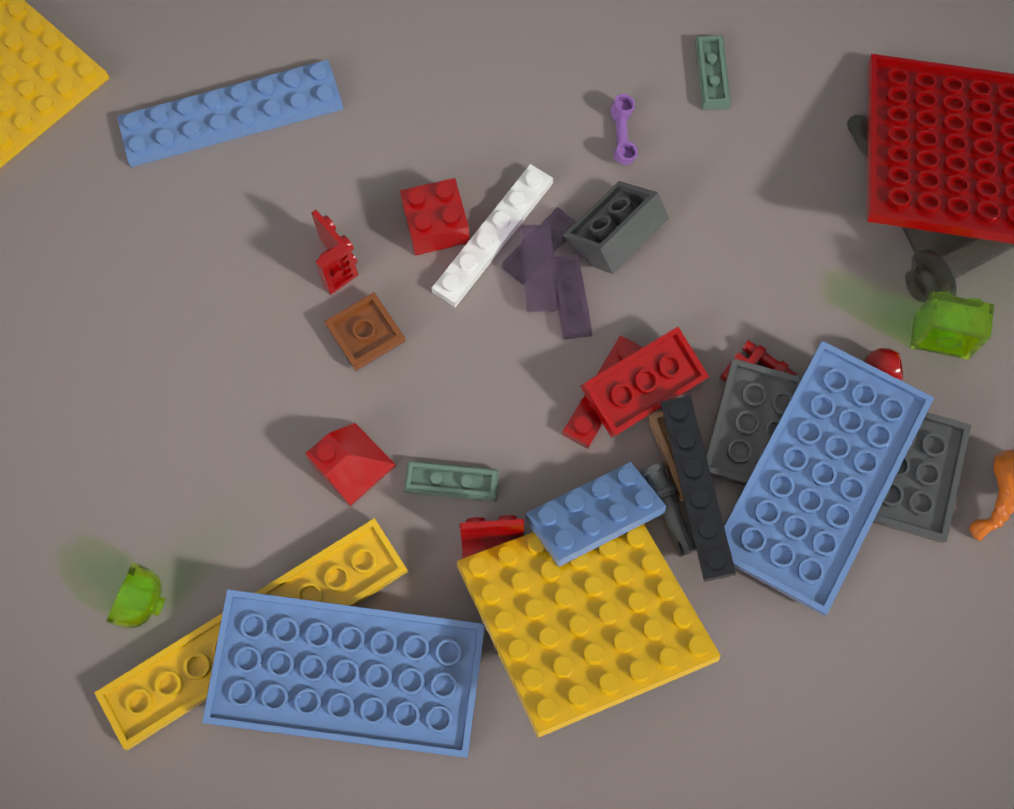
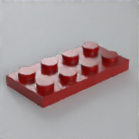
M676 327L583 383L580 387L612 438L661 408V401L677 398L709 378V375L680 328Z

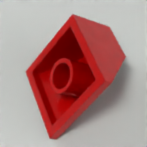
M356 423L328 433L305 453L310 464L350 506L396 466Z

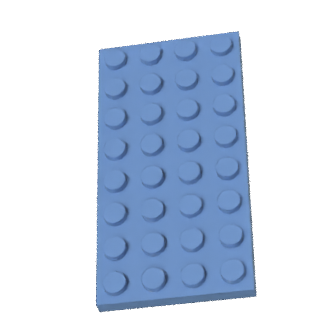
M821 341L724 524L734 567L819 614L827 615L934 397Z
M227 589L202 723L468 758L485 625L475 622Z

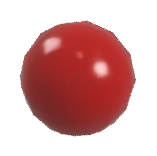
M879 348L871 351L865 358V363L899 380L903 379L900 353L890 348Z

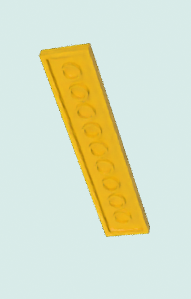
M374 518L255 593L356 606L408 573V570ZM223 613L94 692L124 750H130L206 701Z

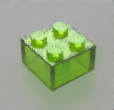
M933 292L913 318L910 348L969 360L991 338L994 304L985 303L978 298L965 299L956 297L948 292Z

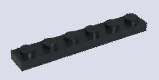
M691 395L661 401V409L703 580L706 582L735 576L736 571Z

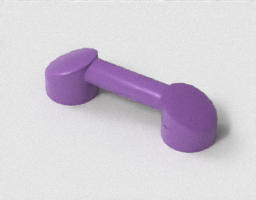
M619 94L616 96L610 109L612 119L616 122L617 148L613 153V158L620 164L630 165L638 156V149L632 142L628 141L627 120L635 109V101L627 94Z

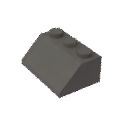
M618 181L563 234V237L593 267L614 274L659 230L669 217L658 192Z

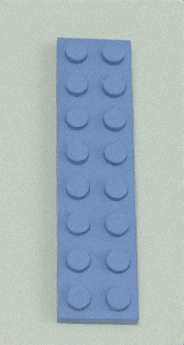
M324 60L119 115L117 119L128 163L131 167L340 111L343 110V104L329 60Z

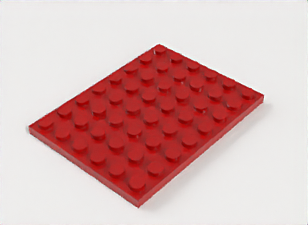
M871 54L868 61L867 222L1014 244L1013 73Z

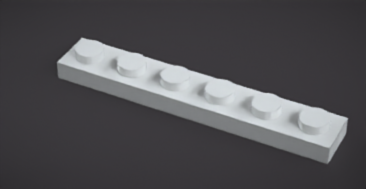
M530 164L431 288L432 293L456 308L551 187L553 177Z

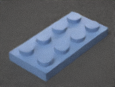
M629 462L527 512L525 520L557 566L560 567L664 514L666 505L635 466Z

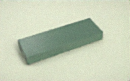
M723 35L696 36L695 47L702 110L729 109L731 101Z
M408 461L404 492L496 502L499 470Z

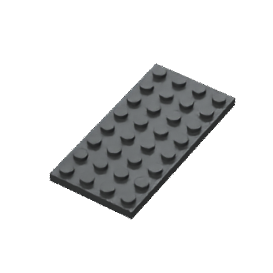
M732 359L706 453L711 476L746 485L802 377ZM927 412L873 523L937 542H947L971 424Z

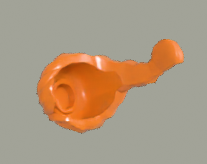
M1014 449L1003 450L994 457L993 471L999 487L998 497L991 518L987 520L977 519L970 524L969 531L976 540L982 541L983 537L989 532L996 530L998 527H1003L1004 522L1008 521L1010 515L1014 513Z

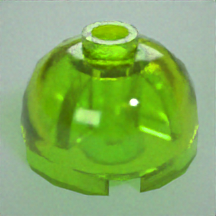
M132 562L106 622L130 629L146 624L152 614L159 616L166 598L161 597L162 583L160 577L146 566Z

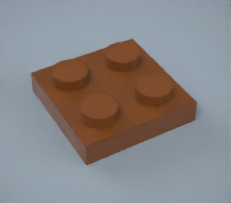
M375 292L324 321L327 329L355 371L405 342L404 335Z

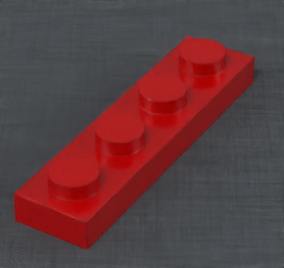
M620 335L597 375L643 347ZM585 395L565 426L562 435L589 449L603 423Z

